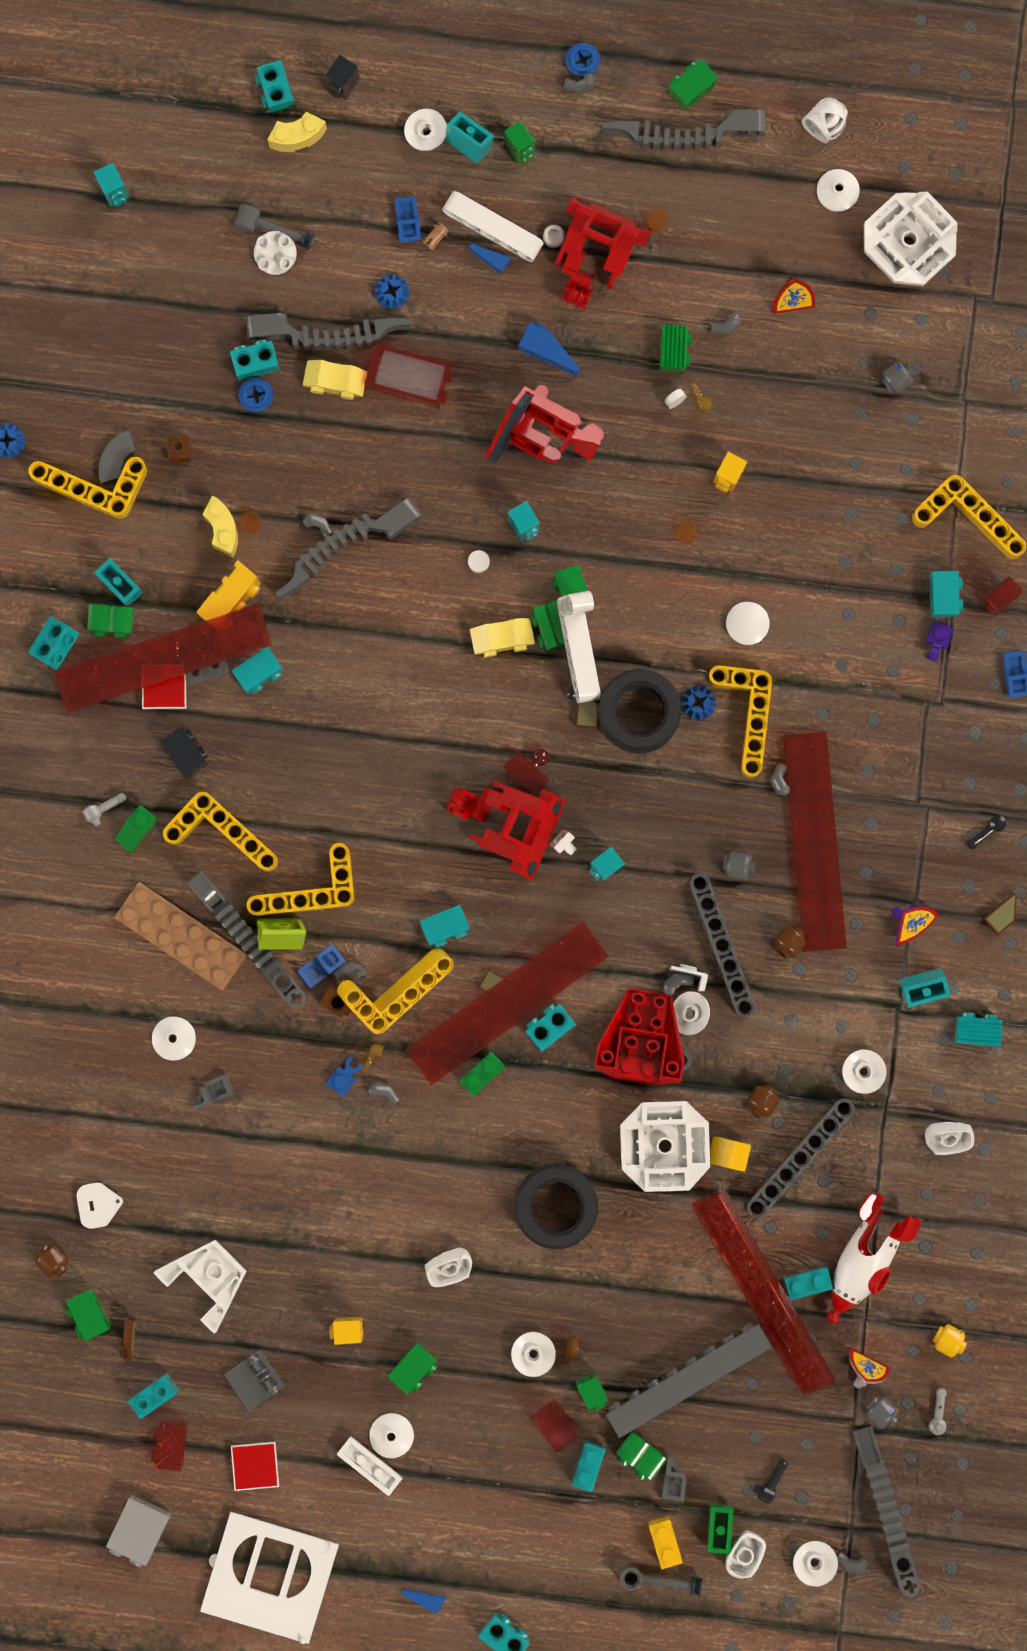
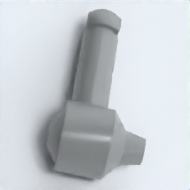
M121 793L98 806H87L82 811L86 821L93 823L95 827L101 824V813L125 802L126 795Z
M944 1388L936 1390L934 1418L928 1424L929 1430L935 1435H941L946 1431L943 1412L947 1392Z

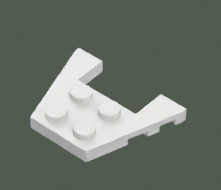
M217 1240L154 1272L168 1287L185 1271L216 1302L200 1319L214 1334L217 1332L247 1272Z

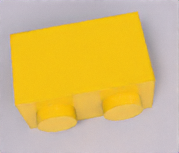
M728 452L713 481L716 484L715 487L725 493L727 491L733 492L746 467L747 461Z
M362 1317L335 1318L333 1324L329 1326L330 1339H334V1345L361 1343L363 1340Z
M666 1516L649 1521L648 1525L661 1570L682 1564L670 1517Z

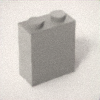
M131 1495L106 1547L115 1556L121 1557L124 1555L130 1558L129 1562L136 1566H146L170 1519L171 1513Z

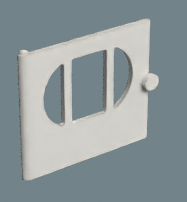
M230 1512L218 1554H212L209 1558V1563L214 1568L200 1612L300 1641L301 1644H309L339 1544ZM257 1535L258 1538L244 1583L241 1584L233 1571V1556L237 1547L245 1539ZM265 1537L294 1546L279 1596L250 1588ZM303 1549L310 1559L311 1576L308 1584L300 1593L287 1598L286 1595L299 1552Z

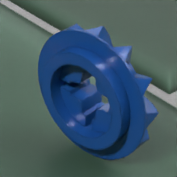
M579 43L572 46L566 55L567 69L573 75L580 76L581 78L587 73L593 74L597 71L600 64L598 51L587 43ZM579 53L584 59L589 58L586 61V67L582 63H577L579 62Z
M395 274L385 275L377 282L375 296L383 307L396 309L406 303L409 297V287L402 277ZM388 284H390V286H392L393 289L398 288V290L395 291L396 299L391 294H386V292L389 291Z
M251 378L245 381L239 390L240 403L250 412H262L269 408L273 401V390L270 384L261 378ZM253 387H255L258 393H262V396H259L258 404L254 398H249L253 395Z
M5 423L0 426V457L12 458L17 456L25 445L24 434L16 425ZM6 432L11 439H14L9 442L8 449L5 443L1 442L2 439H5Z
M697 685L689 688L683 694L681 706L683 712L689 718L704 720L714 712L716 700L713 692L707 687ZM695 697L698 699L706 697L702 703L704 711L699 706L691 708L695 703Z

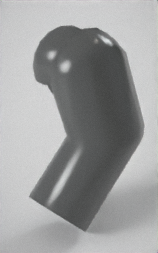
M587 73L580 81L566 78L563 88L576 93H584L594 86L595 77Z
M732 313L723 324L712 322L711 333L732 334L740 326V316L737 313Z
M312 512L306 514L303 518V524L306 527H319L324 538L333 534L324 516Z
M777 763L770 782L778 795L786 796L790 792V786L783 779L787 766Z
M348 962L333 971L337 980H341L349 974L355 975L359 980L367 976L366 967L363 964Z
M673 974L663 984L664 993L666 995H673L680 985L693 986L694 976Z
M375 1082L368 1088L370 1096H385L391 1106L400 1101V1098L390 1084Z
M842 1551L836 1554L839 1565L848 1573H863L868 1566L867 1560L863 1557L857 1560H850Z

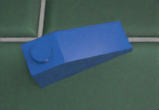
M529 322L519 344V351L577 377L580 368L554 336L546 330L547 327L537 322L535 324Z

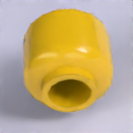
M949 1324L944 1327L940 1326L932 1341L935 1343L937 1351L950 1358L956 1356L957 1353L962 1354L967 1345L964 1341L965 1333Z

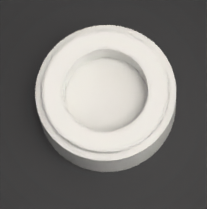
M558 225L548 226L543 234L545 244L551 248L561 246L565 239L564 230Z
M682 389L675 390L666 397L665 404L669 409H672L685 400L686 394Z
M477 550L470 554L468 565L473 572L482 573L489 567V556L484 551Z

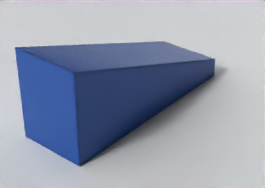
M472 243L469 246V251L500 275L511 262V257Z
M403 1588L401 1591V1595L438 1614L446 1599L444 1595Z

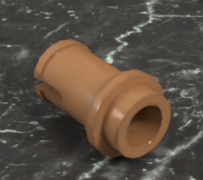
M440 222L437 225L434 224V229L422 243L433 251L442 238L448 236L447 232L449 230Z

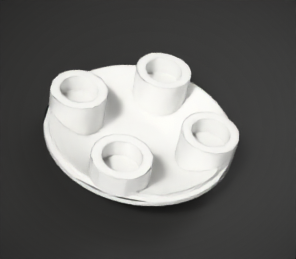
M270 231L258 238L254 247V258L261 270L269 274L278 275L287 272L295 263L297 255L296 246L287 234L280 231Z
M742 602L735 605L728 613L726 629L731 638L736 642L744 645H753L766 636L769 629V617L760 605L753 602Z

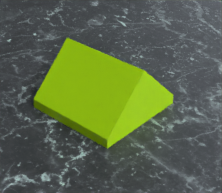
M257 918L258 950H302L306 929L301 919Z

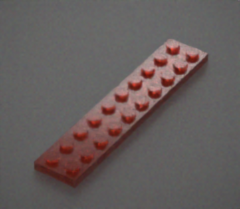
M255 604L54 670L66 712H72L271 647L272 644L260 604Z
M827 732L783 735L787 785L790 787L788 800L800 929L805 933L803 937L806 940V945L802 952L846 949Z
M582 921L412 1044L406 1051L432 1086L609 956L585 922Z
M723 1187L693 1202L694 1210L801 1394L805 1396L835 1383L837 1380L725 1188Z

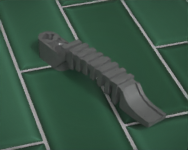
M763 110L726 111V119L717 128H711V124H706L704 135H701V127H695L694 137H690L691 129H685L684 137H680V130H675L674 137H670L669 128H665L664 137H659L660 126L655 125L654 136L649 137L651 121L646 120L643 136H638L639 121L606 122L602 126V134L625 136L631 140L634 146H640L644 150H647V147H652V150L663 148L668 151V148H673L676 151L679 148L689 150V147L699 150L700 147L710 149L714 142L715 148H720L723 136L760 137L766 135V112Z
M283 313L246 317L248 340L259 341L264 339L290 338L293 341L294 350L299 349V343L305 350H310V348H315V350H321V348L331 350L332 347H336V350H342V347H347L348 350L352 349V346H357V349L363 348L362 345L373 347V344L380 343L384 336L392 331L412 329L411 319L374 320L376 334L371 335L369 321L365 319L363 320L365 336H361L358 324L353 325L355 337H351L349 328H345V338H340L339 330H334V338H330L329 330L323 331L324 338H320L318 329H313L314 337H309L308 326H302L303 331L294 329L287 323V315Z
M407 498L376 521L371 520L366 513L361 516L363 521L355 518L352 520L351 525L345 524L341 531L337 529L334 531L333 536L330 537L328 535L325 537L324 542L319 541L316 544L317 547L314 549L311 547L307 550L308 553L306 555L302 554L299 557L300 560L295 563V572L292 579L275 592L277 598L280 600L292 594L311 580L302 569L304 566L315 577H318L320 575L319 570L311 561L314 559L321 568L325 566L323 559L319 555L322 553L329 560L332 556L328 548L331 547L335 553L338 552L337 542L346 547L348 543L345 537L348 536L355 543L358 541L355 535L357 532L363 540L369 538L367 533L374 531L385 533L389 539H392L417 522L423 515L413 501Z
M200 871L187 882V885L208 910L214 913L215 918L221 921V925L228 929V933L234 936L235 941L242 946L243 951L249 954L248 957L255 961L257 968L262 970L264 976L285 1002L294 1009L303 1007L306 1002L305 992L285 970L278 959L273 957L271 951L258 950L257 934L253 933L252 928L247 926L246 921L233 909L230 902L226 901L223 894L204 872ZM282 975L286 976L289 981L288 985L283 988L276 984L277 977ZM293 993L296 995L300 993L302 995L300 997L301 1003L291 1002Z
M870 1426L853 1431L863 1469L867 1471L865 1476L870 1481L869 1487L870 1490H873V1500H876V1510H879L880 1515L878 1517L883 1524L881 1527L886 1534L884 1538L889 1546L890 1561L898 1589L903 1595L914 1597L919 1593L920 1583L909 1550V1543L906 1542L907 1536L905 1531H903V1523L899 1517L900 1512L896 1507L897 1502L893 1497L894 1492L890 1487L891 1482L887 1477V1469L884 1467V1460L880 1453L873 1427ZM900 1558H905L908 1561V1567L903 1571L897 1568V1561ZM907 1580L915 1585L911 1588V1592L903 1587L907 1585Z

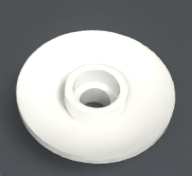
M421 109L414 112L408 118L404 133L406 140L413 148L420 151H429L435 149L444 141L447 125L439 112L432 109ZM430 130L431 132L429 135H424V131Z
M834 169L826 172L820 178L817 185V197L820 203L828 210L834 212L850 209L859 197L858 181L851 173L845 170ZM840 185L843 190L837 191L835 186Z
M690 991L681 994L673 1003L678 1030L684 1035H695L702 1031L708 1023L710 1016L709 1004L700 993Z
M165 1018L153 1030V1047L164 1059H183L191 1053L195 1046V1031L192 1025L183 1018ZM172 1034L177 1037L174 1043L169 1041V1036Z
M858 1050L850 1054L845 1060L842 1069L843 1079L847 1086L857 1093H872L878 1090L884 1083L886 1065L877 1053L870 1050ZM862 1067L867 1069L865 1076H862L859 1072Z
M528 1332L521 1335L513 1344L511 1351L512 1362L515 1368L520 1373L530 1377L541 1376L548 1372L553 1366L556 1356L552 1341L544 1334L538 1332ZM532 1349L538 1352L537 1356L534 1358L530 1357L529 1352Z
M396 1413L384 1414L372 1424L369 1436L370 1443L373 1449L383 1457H400L410 1449L413 1443V1428L410 1422L402 1415ZM389 1433L395 1434L396 1438L393 1441L388 1440L387 1435Z
M810 1541L803 1544L796 1551L793 1567L797 1577L803 1583L810 1586H822L830 1582L835 1576L838 1560L835 1552L829 1545L820 1541ZM814 1558L819 1560L816 1566L811 1565V1560Z

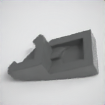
M227 1074L210 1080L200 1087V1093L196 1104L193 1106V1110H198L235 1094Z
M667 1457L661 1500L683 1503L687 1480L672 1457Z

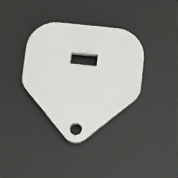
M102 1183L83 1185L77 1191L81 1223L90 1229L108 1225L122 1205L123 1199ZM89 1201H93L95 1211L90 1210Z

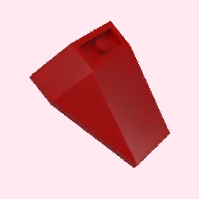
M628 988L597 1046L594 1068L616 1079L651 1085L680 1083L682 1081L684 1055L672 995Z

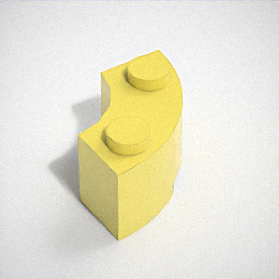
M308 112L295 122L283 123L277 121L268 138L269 148L282 152H295V150L307 146L310 147L327 130L326 122Z
M307 360L303 386L311 388L310 392L315 394L327 392L341 395L343 399L353 400L354 396L363 397L367 371L352 365L335 364L324 360Z
M212 496L202 514L204 519L213 526L214 537L212 545L215 549L233 558L238 544L236 524L227 507L219 499Z
M530 618L484 624L470 629L474 654H484V658L496 656L497 652L514 649V652L525 651L528 645L535 644Z

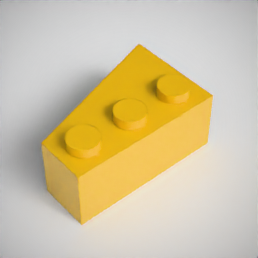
M238 560L234 564L235 570L221 580L223 583L215 592L213 591L197 611V614L217 632L220 629L225 630L231 623L230 618L235 613L239 614L246 606L244 602L249 597L253 598L260 590L259 585L261 583L258 577Z

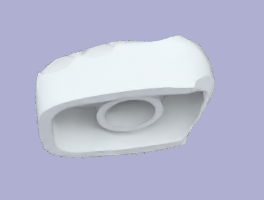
M960 1122L934 1123L926 1128L925 1141L935 1155H949L970 1150L974 1145V1133L969 1124Z
M460 1247L434 1257L425 1264V1271L430 1285L442 1287L468 1278L472 1268V1259L469 1252Z
M748 1530L740 1534L733 1543L730 1554L726 1557L725 1567L730 1575L742 1579L751 1578L754 1575L766 1550V1544L762 1537Z

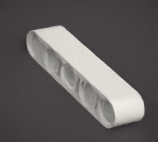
M453 191L442 209L449 217L529 262L534 261L544 244L535 235L459 192Z

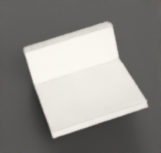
M680 964V968L675 966L669 968V970L699 976L697 991H705L707 974L697 972L696 967Z

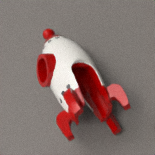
M870 1192L859 1206L858 1214L864 1221L848 1242L835 1269L831 1294L833 1311L827 1314V1320L832 1324L839 1321V1313L856 1306L869 1294L878 1295L882 1291L892 1273L889 1265L901 1241H912L920 1228L922 1220L916 1216L912 1218L907 1215L904 1222H896L879 1251L873 1255L869 1250L868 1242L884 1212L880 1206L885 1197L878 1193L875 1195Z

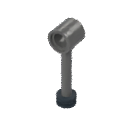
M246 204L240 205L233 224L236 228L248 233H253L256 227L267 231H280L287 234L292 240L301 242V247L305 246L307 250H310L314 244V233L311 234L310 232L308 234L309 231H306L305 234L265 221L259 218L261 212L258 209Z
M626 1564L621 1567L618 1575L621 1585L630 1591L638 1589L641 1584L690 1590L691 1595L694 1593L696 1595L697 1593V1596H700L701 1590H703L702 1578L698 1580V1578L692 1577V1581L644 1575L633 1564ZM627 1573H635L636 1579L633 1582L625 1581L624 1578Z

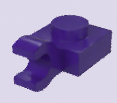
M935 621L932 622L926 640L927 644L932 645L928 660L936 662L941 648H948L953 627Z

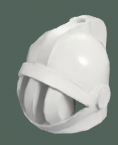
M824 98L802 119V124L809 134L817 140L827 143L830 140L836 139L842 133L846 126L848 112L843 103L834 98Z

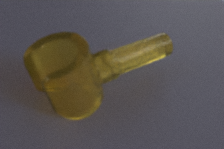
M696 382L691 384L698 398L699 409L701 411L711 410V398H703Z
M372 1045L362 1071H368L374 1056H382L383 1045Z

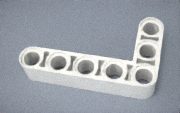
M590 591L568 594L557 599V606L577 703L599 700L600 687L585 615L586 612L594 609L593 596Z

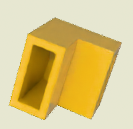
M713 1136L710 1148V1164L745 1172L751 1145Z

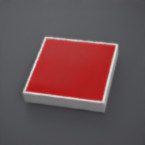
M142 665V709H187V676L183 665Z
M276 1441L231 1445L235 1491L279 1487Z

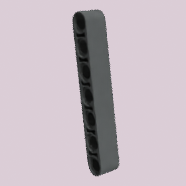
M696 874L690 879L689 887L730 1002L737 1016L749 1017L754 1012V1002L713 888L705 874ZM696 878H702L705 881L704 889L698 890L694 887V880ZM707 898L712 901L713 906L711 910H704L702 908L701 901ZM711 919L719 921L720 928L718 931H712L709 928L708 924ZM720 939L725 940L728 946L724 952L716 948V942ZM726 960L734 962L735 969L733 972L729 973L724 970L723 964ZM733 981H739L742 984L741 992L734 993L731 990ZM742 1001L747 1002L750 1006L746 1014L741 1013L738 1009Z
M837 1099L750 1197L745 1207L746 1212L754 1218L764 1216L846 1123L854 1112V1105L850 1100ZM842 1102L847 1103L849 1107L848 1112L844 1115L838 1112V1105ZM826 1119H831L834 1122V1128L831 1131H826L823 1127ZM813 1135L818 1136L820 1139L819 1145L815 1148L809 1145V1138ZM797 1152L805 1154V1161L802 1164H797L794 1161V1156ZM784 1168L789 1169L791 1172V1177L786 1181L780 1178V1171ZM768 1185L776 1187V1194L773 1197H767L765 1194V1189ZM756 1201L760 1202L762 1210L757 1214L752 1213L750 1209L751 1204Z

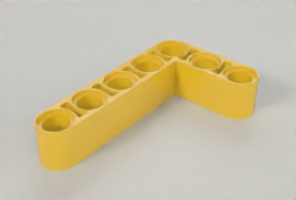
M139 457L128 459L113 493L40 461L32 463L28 471L30 477L37 484L114 518L123 519L129 514L147 475V466ZM135 464L142 465V469L138 473L131 472V468ZM37 469H45L42 477H35ZM58 477H64L65 479L61 486L54 485ZM125 484H132L133 489L130 492L125 493L122 491ZM77 486H84L82 494H74V489ZM102 494L104 495V500L99 504L94 503V497ZM123 503V510L121 512H114L115 504Z
M958 475L950 476L912 515L914 525L924 528L953 503L1007 558L1017 559L1026 550L1025 541ZM949 483H957L959 490L952 491L949 488ZM933 498H942L943 506L935 505ZM964 498H971L974 501V506L969 507L965 505ZM918 513H927L928 520L921 521L918 518ZM986 513L989 516V522L981 521L979 514ZM995 528H1001L1004 531V537H997L994 532ZM1010 544H1017L1020 549L1019 553H1013L1010 550Z
M715 666L708 675L710 685L716 688L750 692L741 772L746 778H754L762 770L772 677L768 672L761 670ZM719 671L724 675V680L717 682L713 679L712 674ZM742 674L745 677V683L737 684L734 676ZM764 677L767 681V686L759 687L756 684V678ZM761 698L765 704L764 708H756L753 700ZM752 720H759L762 723V728L754 730L751 727ZM756 741L760 746L759 751H751L748 743ZM752 762L756 764L757 771L749 773L746 770L747 763Z
M206 792L197 793L163 830L164 839L171 845H178L206 818L262 870L270 872L278 866L276 855ZM202 797L209 799V805L206 808L198 806V801ZM220 811L224 812V821L216 823L214 815ZM187 813H193L194 821L191 824H185L183 821V817ZM239 826L241 828L240 836L236 838L231 837V828ZM172 829H178L179 837L176 840H170L168 837ZM249 841H255L257 843L256 851L247 852L246 844ZM265 856H272L273 864L270 867L262 865V859Z
M336 843L330 848L332 888L252 896L247 901V910L254 916H266L350 906L354 901V887L348 847L343 843ZM337 848H344L346 855L342 859H336L334 851ZM345 869L348 872V877L344 881H339L336 878L337 871ZM347 891L350 893L348 902L342 903L339 901L338 895L340 892ZM321 893L328 895V902L325 905L317 903V896ZM300 895L305 896L307 900L303 907L295 905V899ZM276 898H283L285 901L284 907L280 910H276L273 906ZM255 900H260L263 903V908L259 912H254L251 908Z
M435 948L374 1003L350 980L340 983L337 993L374 1034H381L453 969L454 963L444 950Z

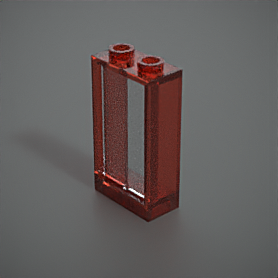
M376 343L364 386L367 390L440 409L441 403H446L448 391H445L447 383L451 384L454 371L451 370V363Z

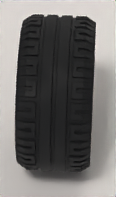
M647 669L628 670L614 677L604 689L598 707L599 724L606 738L619 749L635 754L652 752L668 743L675 734L682 714L680 697L674 685L662 674ZM644 688L653 692L660 699L664 709V718L656 730L647 734H634L626 731L619 724L616 717V703L625 692Z
M549 1164L532 1171L520 1184L514 1202L515 1217L521 1231L535 1244L548 1249H565L580 1243L591 1232L598 1216V1199L593 1185L580 1171L567 1165ZM547 1183H566L574 1188L580 1197L581 1210L579 1217L573 1225L565 1230H547L539 1225L532 1215L531 1204L533 1196L539 1188Z

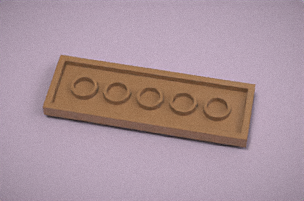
M138 882L114 917L222 991H224L248 956L141 882Z

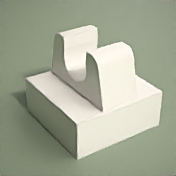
M565 829L549 844L558 853L564 850L572 855L577 850L570 843L575 837Z

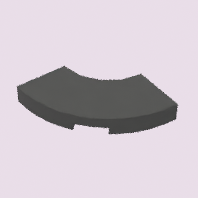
M130 430L116 436L104 449L99 462L101 485L118 480L124 461L129 455L136 452Z

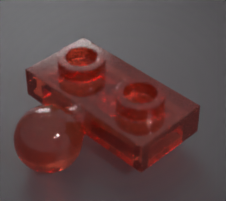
M538 749L533 753V761L530 762L517 751L503 768L536 796L550 781L537 769L539 766H545L549 762L550 755L546 750Z

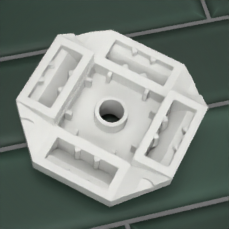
M928 192L896 193L865 221L864 252L893 283L924 286L955 257L957 222ZM904 238H912L914 240V244H906L904 242Z
M687 1101L642 1102L620 1125L621 1169L645 1192L690 1190L710 1168L709 1122ZM662 1140H668L671 1143V1148L668 1152L660 1151L659 1143Z

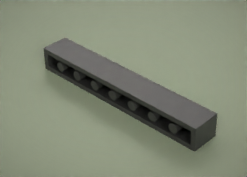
M752 1322L745 1324L740 1328L741 1332L735 1336L733 1333L721 1339L723 1343L716 1347L712 1344L702 1350L703 1355L697 1358L695 1355L683 1362L685 1365L681 1368L673 1367L664 1373L666 1377L659 1381L655 1378L645 1384L647 1388L639 1392L637 1389L626 1396L627 1400L622 1403L616 1401L607 1407L608 1411L605 1414L618 1437L621 1438L772 1348L757 1322L755 1324Z

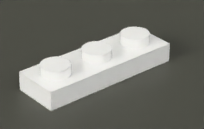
M352 1436L349 1437L337 1453L340 1458L388 1496L403 1479L402 1476Z

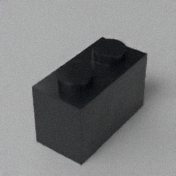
M340 54L325 75L328 92L337 99L341 97L345 101L360 80L358 66Z
M181 726L160 741L187 779L208 765L205 760L208 756L202 747L197 748L193 741L196 738L191 730H185Z

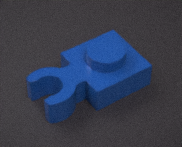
M352 1056L347 1059L346 1068L343 1070L341 1067H338L326 1083L327 1086L342 1097L346 1095L357 1080L352 1076L353 1073L359 1072L363 1066L360 1063L357 1068H352L350 1066V1062L353 1060Z

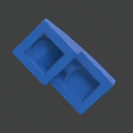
M416 196L394 199L400 243L421 240Z
M1026 651L1002 653L1009 698L1027 696Z
M332 944L312 961L300 968L296 974L308 990H310L346 961Z

